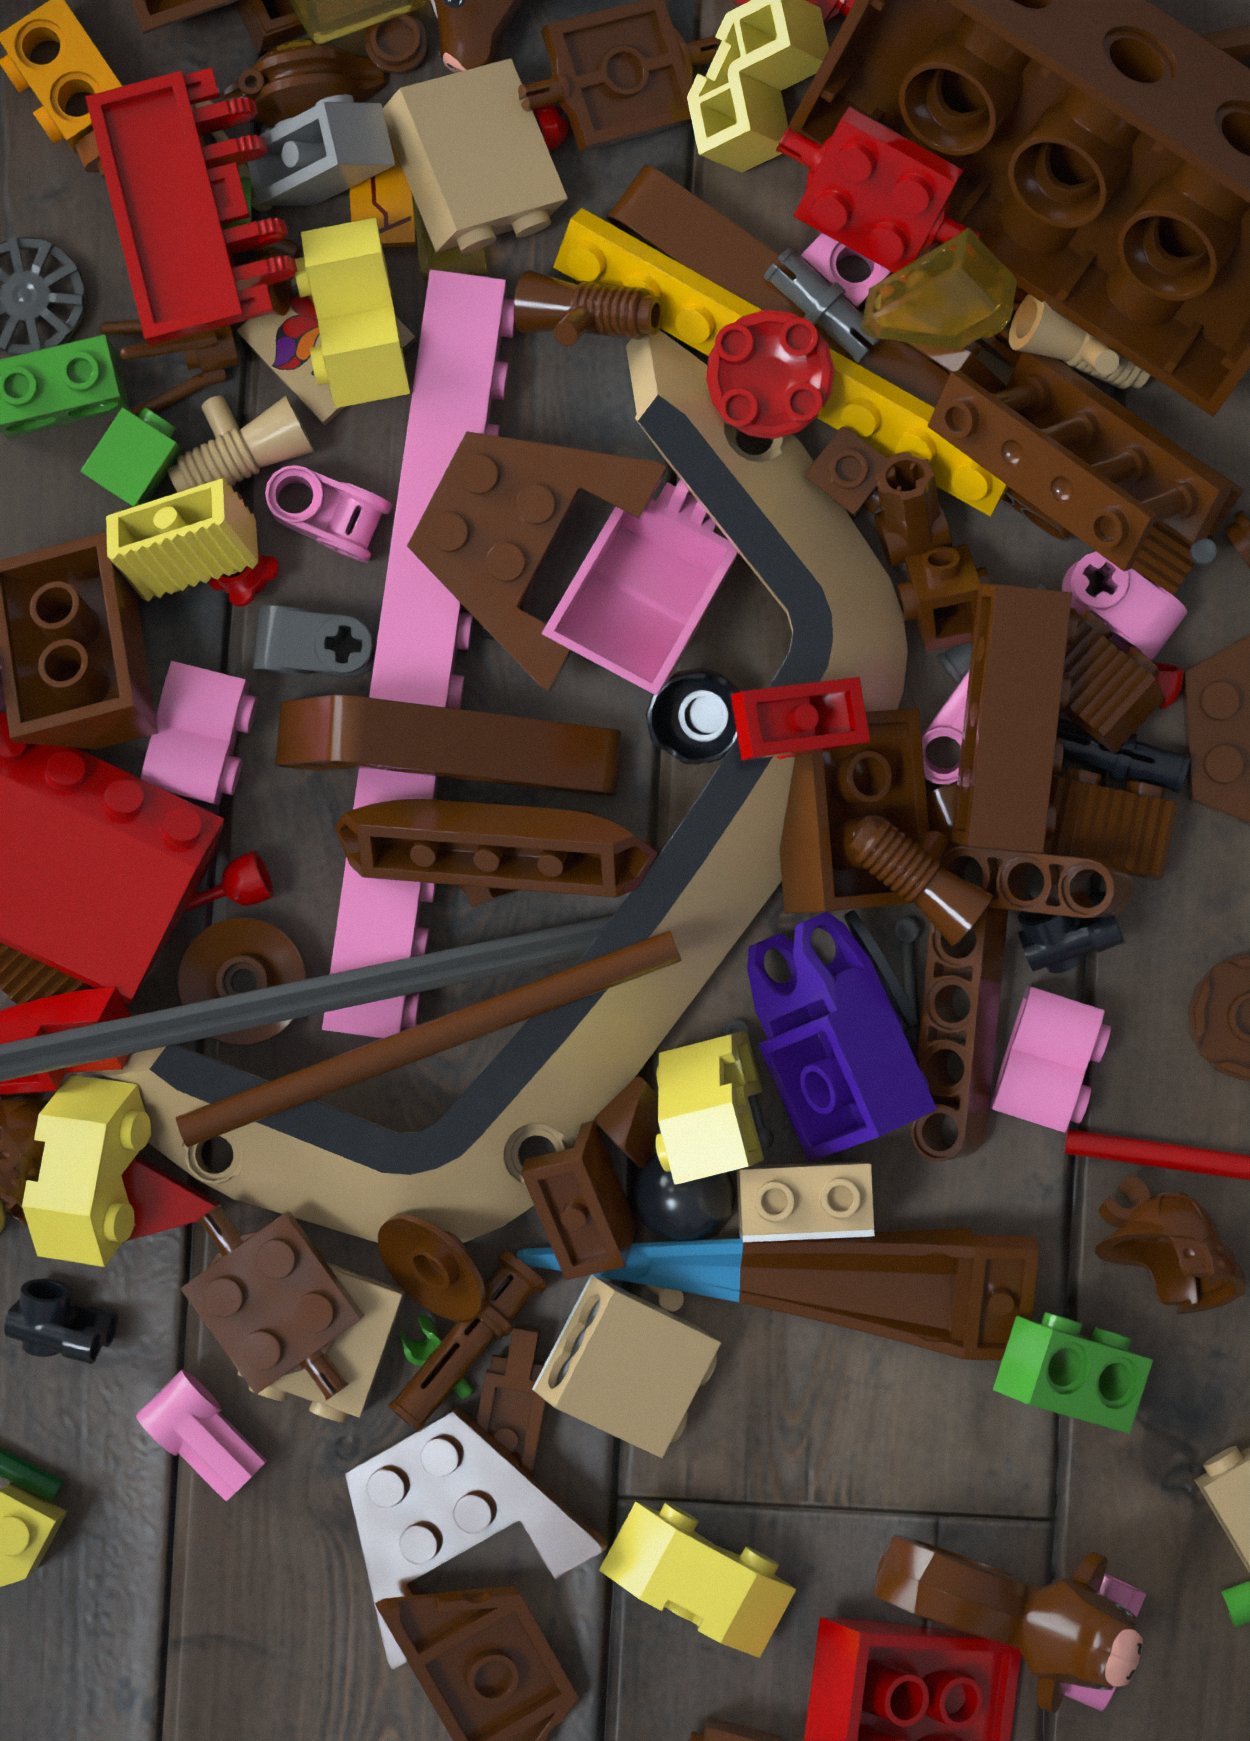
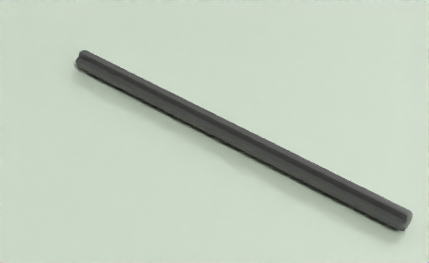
M613 915L0 1044V1082L581 958Z

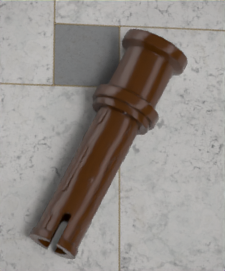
M503 1250L499 1255V1267L484 1284L486 1298L483 1308L473 1318L456 1323L394 1401L387 1405L391 1411L417 1432L424 1428L423 1425L451 1390L461 1381L464 1374L494 1337L500 1340L504 1336L508 1337L513 1330L512 1320L533 1294H542L547 1289L548 1285L538 1274L508 1251Z

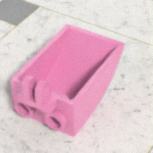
M681 479L677 486L667 482L657 500H651L641 520L617 507L614 508L541 634L657 696L680 662L717 597L738 551L729 540L713 532L717 525L696 498L690 494L689 489Z

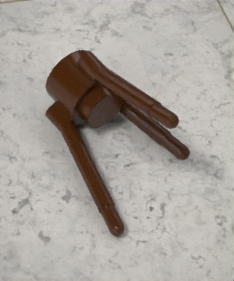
M140 320L104 322L99 326V331L105 335L143 334ZM230 325L151 346L148 343L122 348L120 356L124 360L184 351L188 370L197 368L202 370L201 373L129 410V412L138 417L143 407L156 413L205 386L227 381L224 369L239 365ZM114 419L108 423V428L110 427Z

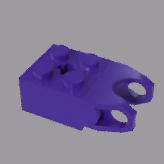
M827 911L795 925L794 943L779 933L749 946L747 971L754 1008L768 1039L759 1043L758 1046L809 1162L880 1137L937 1110L929 1092L927 1078L918 1067L903 1033L901 1019L893 1009L871 959L845 924ZM815 928L825 930L834 940L836 947L835 956L829 964H823L812 949L811 935ZM772 949L783 955L787 961L789 981L780 983L769 977L764 966V956L767 950Z

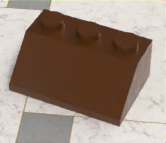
M107 531L0 560V665L3 667L0 671L10 739L14 743L100 749L158 734L136 590L107 557Z

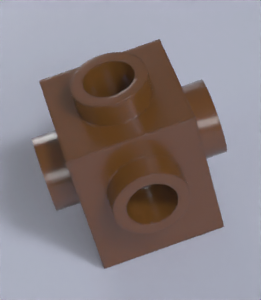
M967 544L953 547H936L927 552L904 556L908 582L897 584L899 604L904 621L915 620L925 652L973 642L979 584H991L986 566L975 568Z

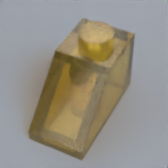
M968 228L869 288L861 329L869 337L960 350L981 337L990 338L996 335L1008 324L1012 316L1017 279Z

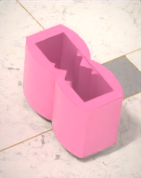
M171 661L156 717L158 734L151 735L141 779L167 792L220 805L223 793L233 795L242 767V758L233 756L235 743L239 731L244 733L250 732L258 703L257 696L249 695L251 682L246 679Z
M1027 986L995 1081L989 1108L1066 1133L1070 1121L1080 1124L1091 1094V1087L1082 1084L1086 1068L1090 1060L1098 1063L1101 1061L1111 1032V1026L1102 1024L1105 1010Z

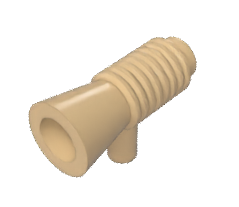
M1030 294L1025 297L1014 315L1009 332V344L1013 350L1061 359L1065 365L1120 389H1125L1129 386L1136 389L1141 388L1150 377V374L1052 310L1045 301L1040 302Z
M286 395L242 429H239L225 397L214 396L206 400L201 408L216 440L211 439L208 441V444L203 443L200 448L195 447L192 452L187 451L184 456H177V464L168 468L167 472L177 492L226 477L228 485L234 486L236 481L240 483L244 480V477L248 479L252 474H258L261 467L315 451Z

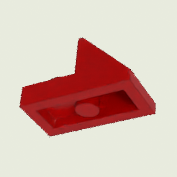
M860 677L747 690L731 695L742 761L775 756L778 759H787L870 742Z

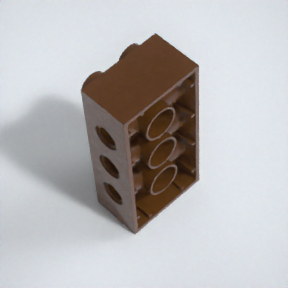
M855 0L789 126L816 143L823 145L834 134L840 119L847 109L851 107L962 169L963 172L951 193L950 211L947 216L975 232L981 233L970 255L1040 302L1045 301L1052 310L1214 417L1250 368V69L1147 0Z

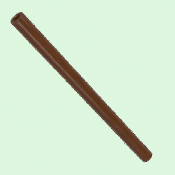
M666 931L176 1116L178 1129L186 1147L196 1145L682 961L671 931Z

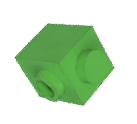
M122 407L80 472L132 507L149 502L167 475V469L172 467L183 448L170 439L176 428L145 407H143L138 417Z

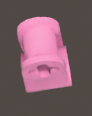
M297 465L286 466L276 471L267 482L265 492L269 510L279 524L314 539L317 543L332 551L363 563H368L372 555L367 548L381 515L389 514L393 506L386 499L349 483L335 481L306 467ZM290 483H303L310 487L314 494L308 509L295 514L281 509L278 505V497L283 487ZM361 511L352 533L347 535L356 513Z
M1097 551L1085 555L1081 560L1074 563L1066 571L1062 579L1061 591L1072 592L1071 607H1075L1079 615L1084 610H1088L1111 630L1113 636L1110 640L1118 648L1126 653L1131 647H1135L1151 661L1154 660L1188 613L1185 606L1171 593L1149 582L1132 568L1125 572ZM1098 571L1105 577L1100 585L1104 591L1092 597L1085 591L1090 582L1086 576Z

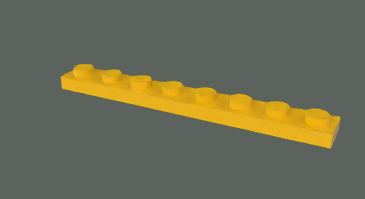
M583 208L570 219L553 266L556 270L579 283L588 282L645 288L651 296H659L663 306L660 329L709 356L715 345V338L718 332L724 326L734 323L742 316L763 311ZM830 349L835 368L832 394L818 419L837 430L841 427H847L886 458L908 451L914 457L928 459L935 475L937 487L991 517L1000 505L1009 486L927 427L935 408Z

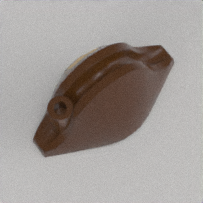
M302 39L279 44L265 53L248 70L241 73L238 79L223 90L222 98L223 101H230L233 98L237 99L240 97H248L251 100H255L258 114L250 122L275 128V125L280 121L296 117L313 108L318 101L327 97L348 94L353 96L354 102L365 103L387 86L385 72L378 69L369 58L326 42Z

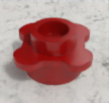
M258 551V563L253 569L246 566L242 572H237L230 576L223 573L218 580L211 577L208 583L213 590H224L229 594V600L234 606L243 607L254 600L255 595L264 589L267 581L274 579L278 575L280 564L274 556H263Z

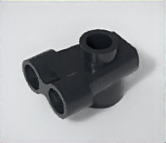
M1103 891L1090 896L1089 899L1097 906L1105 898L1106 892ZM1021 911L1018 916L1023 929L1018 932L1019 938L1033 972L1046 967L1050 973H1063L1076 967L1081 962L1083 954L1095 950L1097 953L1125 943L1116 916L1078 918Z
M34 1279L21 1286L20 1299L7 1312L4 1333L7 1337L22 1341V1349L30 1355L49 1357L60 1352L64 1358L93 1364L99 1355L101 1347H109L117 1330L118 1315L116 1312L88 1306L87 1309L71 1306L73 1291L69 1285L53 1279Z

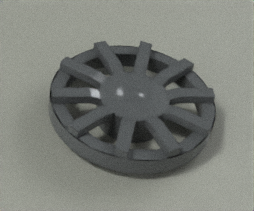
M14 237L0 243V258L10 253L15 273L9 276L0 268V281L3 282L0 288V316L6 313L10 316L0 337V351L17 356L65 344L78 329L86 308V289L78 267L62 249L42 239ZM20 250H38L30 271L24 270ZM50 254L64 266L43 278L40 274ZM70 275L75 289L74 294L52 293L50 287ZM53 303L74 305L66 324L51 312ZM45 319L58 332L52 338L40 342L36 323ZM19 323L26 325L31 345L10 343Z

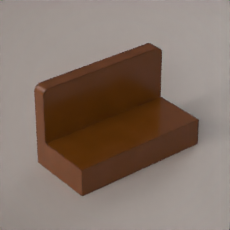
M593 1121L581 1124L574 1148L525 1159L521 1170L522 1177L565 1280L625 1267L636 1232L634 1217L596 1123Z

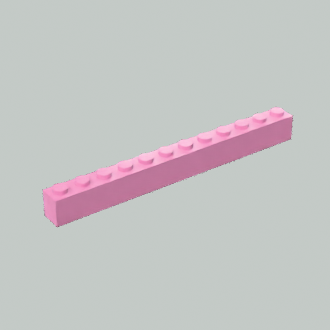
M430 270L369 698L461 709L465 676L455 675L454 672L457 651H469L474 616L470 612H463L464 606L407 547V544L466 431L500 436V425L490 424L493 399H505L509 362L498 360L502 337L513 338L515 331L514 300L507 299L508 290L506 280L438 270ZM370 768L359 769L353 809L392 800H437L440 777ZM346 857L330 974L427 954L430 929L419 927L422 902H434L437 883L364 878L350 866ZM421 992L324 1012L322 1030L386 1038L404 1031V1028L415 1027L417 1025Z

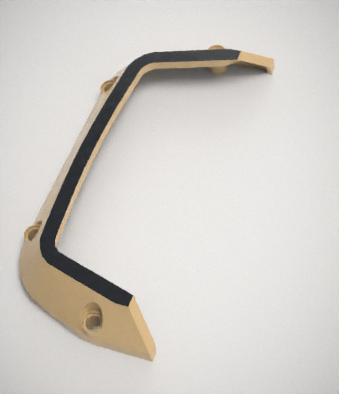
M660 330L655 335L646 334L641 340L631 339L626 345L637 413L635 416L636 421L662 457L787 613L792 630L789 653L768 688L860 677L865 712L898 710L904 691L908 648L903 613L891 578L847 511L807 479L806 472L814 461L802 443L791 434L771 439V447L760 455H749L743 452L736 441V436L740 430L729 425L712 404L706 382L708 365ZM737 736L685 818L649 867L638 889L630 893L574 966L669 930L672 933L682 961L530 1018L451 1108L435 1124L419 1132L397 1133L318 1100H312L219 1135L231 1144L234 1153L230 1167L224 1172H215L208 1169L201 1157V1150L205 1141L186 1147L178 1129L176 1116L269 1082L268 1080L177 1044L132 1053L124 1068L120 1070L78 1072L76 1075L138 1084L145 1112L148 1114L151 1122L152 1135L148 1143L195 1179L232 1199L281 1214L290 1211L294 1218L377 1243L378 1232L381 1226L390 1217L399 1214L413 1215L427 1220L443 1231L454 1234L462 1243L501 1228L534 1206L521 1174L523 1164L519 1154L523 1141L528 1137L538 1135L548 1138L554 1144L556 1152L574 1148L581 1124L593 1122L595 1117L636 1077L781 883L779 849L795 757L778 759L775 756L742 761Z

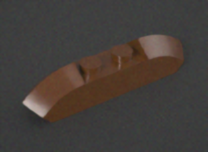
M402 799L370 804L345 812L334 827L350 866L364 878L617 898L638 889L658 853L631 832L614 822L588 813L553 808L434 799Z

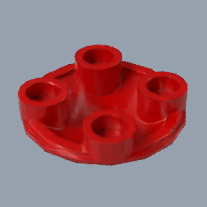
M763 310L742 316L734 323L724 326L718 332L715 338V345L709 354L706 382L712 404L729 425L752 437L777 439L800 432L820 416L832 394L835 368L827 342L810 321L800 318L791 312Z

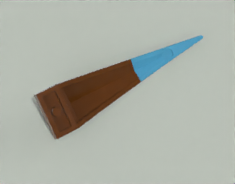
M971 1228L874 1232L875 1236L763 1242H743L740 1238L632 1243L625 1267L592 1275L683 1291L788 1313L904 1342L960 1359L1002 1361L1016 1316L1032 1320L1040 1249L1037 1237L972 1234ZM552 1247L524 1248L517 1251V1258L527 1266L561 1271Z

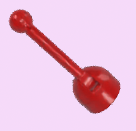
M253 850L236 857L228 863L222 872L221 884L193 895L184 913L225 896L232 902L242 906L256 905L273 898V884L259 853Z

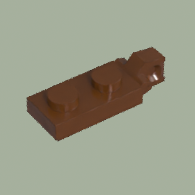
M516 1324L513 1327L508 1357L493 1354L490 1369H487L485 1372L476 1423L519 1460L518 1466L532 1477L546 1406V1400L532 1390L545 1364L535 1362L541 1329Z

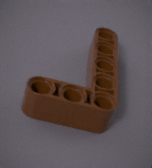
M329 695L281 702L275 765L313 771L370 768L580 794L616 795L621 731L369 697Z
M971 846L954 847L946 851L942 856L940 867L964 880L965 868L970 860L974 858L979 862L983 873L982 882L979 887L993 894V897L984 912L972 926L976 933L977 942L975 949L970 955L962 951L959 942L952 946L930 921L917 1065L927 1078L929 1092L937 1110L912 1121L910 1128L911 1140L916 1150L924 1158L932 1161H947L966 1157L977 1152L985 1141L989 1117L1008 910L1078 918L1116 916L1128 907L1134 894L1133 878L1129 870L1120 862L1086 856L1048 852L1032 853ZM1033 865H1036L1044 876V887L1037 898H1033L1025 887L1026 873ZM1095 871L1103 876L1107 887L1105 898L1097 906L1090 901L1086 893L1088 878ZM959 986L967 992L970 998L969 1013L964 1019H961L955 1013L952 1005L954 992ZM952 1050L960 1055L964 1063V1073L958 1083L950 1078L946 1069V1061ZM945 1115H949L957 1125L958 1137L953 1146L948 1145L940 1133V1124Z

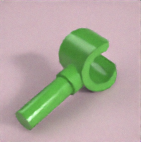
M426 1315L418 1316L421 1329L427 1336L422 1341H411L402 1330L399 1331V1338L406 1358L409 1362L418 1366H422L428 1356L441 1343L436 1324L433 1319ZM463 1377L453 1390L461 1399H464L471 1394L473 1388Z
M1250 1581L1221 1591V1595L1230 1612L1228 1615L1233 1627L1236 1628L1250 1623Z

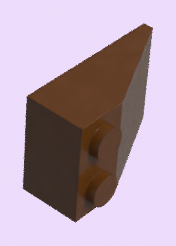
M919 708L866 712L870 742L795 757L779 849L785 914L827 912L914 903H907L904 897L897 895V891L893 892L890 886L883 884V880L879 881L876 875L869 873V869L865 870L862 867V863H856V853L850 850L847 845L870 816L880 823L888 820L891 822V826L898 828V832L902 831L905 833V838L910 837L912 843L920 844L925 834L929 832Z

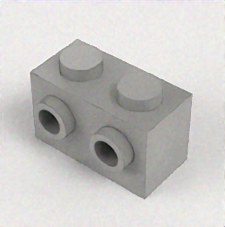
M348 94L324 98L318 101L313 108L296 117L277 123L275 128L260 135V137H264L267 147L264 157L253 162H247L257 206H315L395 166L382 104L354 102L353 96Z

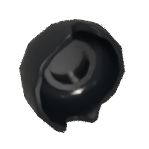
M697 668L675 672L670 676L657 696L652 694L645 714L652 743L656 748L664 750L683 764L700 765L723 759L737 738L731 695L740 692V690L728 678L713 670Z
M654 1152L644 1169L640 1168L637 1172L633 1200L636 1212L641 1216V1221L651 1231L671 1241H697L715 1236L721 1231L733 1216L737 1191L729 1171L675 1185L671 1171L666 1172L663 1169L657 1152Z

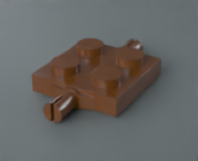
M640 0L550 23L542 29L541 34L552 65V78L519 85V99L526 98L521 103L522 108L526 112L559 102L561 108L568 115L579 152L690 124L692 119L687 95L692 87L693 67L712 63L718 50L717 47L721 44L722 40L716 38L715 34L712 37L685 43L672 24L665 0Z
M221 1204L200 1217L198 1222L203 1225L220 1249V1252L216 1254L208 1269L180 1289L254 1393L257 1395L283 1375L299 1372L304 1368L321 1390L326 1401L349 1385L326 1352L330 1350L337 1337L361 1320L364 1314L291 1212H285L261 1230L244 1235L239 1233L222 1209Z

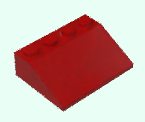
M0 712V943L94 988L116 986L123 1001L131 1005L216 856L224 818L78 748L14 743L10 739L7 714Z
M820 1617L804 1741H1010L1021 1652L1008 1644L981 1638L963 1631L880 1620Z

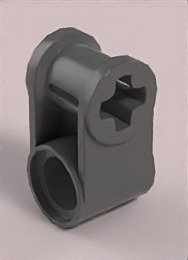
M260 605L253 670L299 676L318 674L348 678L360 677L369 672L374 666L377 638L369 627L358 619L349 616L322 614L293 607ZM347 631H351L352 638L362 643L361 652L350 653L348 663H344L343 656L333 651L334 641H344Z

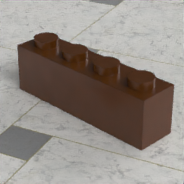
M979 584L951 842L971 847L1043 853L1045 839L1049 840L1053 835L1056 823V807L1053 801H1049L1052 775L1059 773L1063 760V741L1060 736H1056L1059 710H1064L1068 704L1071 688L1070 675L1064 671L1066 645L1071 646L1073 644L1078 626L1077 609L1071 607L1072 592L1000 584Z

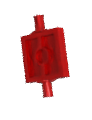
M851 107L847 109L840 119L834 134L823 145L816 143L789 126L776 148L777 152H781L810 168L807 174V189L793 217L906 279L914 266L920 252L932 244L934 239L968 258L981 236V233H977L947 216L950 211L951 193L963 172L962 169Z

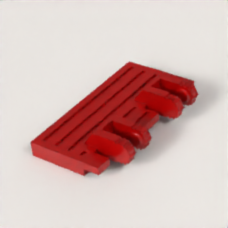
M213 68L185 75L182 71L85 96L144 339L149 346L272 314L274 309L268 286L276 282L289 280L298 272L295 258L288 257L287 255L235 267L232 255L280 242V240L285 239L288 230L285 220L278 219V217L223 229L224 224L250 218L238 165L253 162L264 157L267 147L264 137L257 136V134L205 146L202 135L236 127V125H243L254 120L256 114H258L255 100H251L248 97L233 98L230 101H222L193 109V104L220 97Z

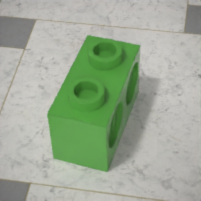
M105 334L0 359V432L7 439L117 413L122 407L126 410L130 409L116 348Z
M1045 1312L1042 1323L1016 1316L993 1390L1030 1406L1130 1434L1153 1360L1129 1351L1131 1338L1102 1328L1095 1327L1092 1338L1079 1335L1082 1323L1056 1314Z

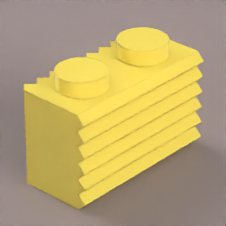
M226 477L106 516L107 557L141 598L147 602L154 595L158 598H161L165 592L172 595L173 592L184 591L188 584L195 587L200 581L207 583L211 577L218 580L223 573L230 576L231 574L242 572L246 566L253 569L258 563L257 528L254 514H250L248 506H244L242 499L239 500L237 492H233L232 486L228 485Z

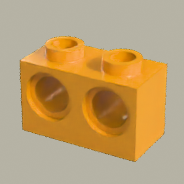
M49 0L0 33V43L7 52V55L0 59V65L19 93L28 87L32 89L42 104V107L34 111L33 114L52 143L55 145L65 138L75 155H77L76 143L94 130L89 113L80 117H72L65 114L68 100L80 92L96 94L122 87V85L65 0ZM55 41L60 44L59 54L52 62L38 65L30 61L31 53L39 43Z

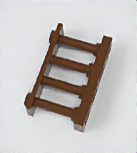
M1022 352L1006 389L993 394L961 371L951 372L927 426L1124 572L1132 568L1155 523L1165 522L1192 543L1207 538L1233 487V484L1060 360Z

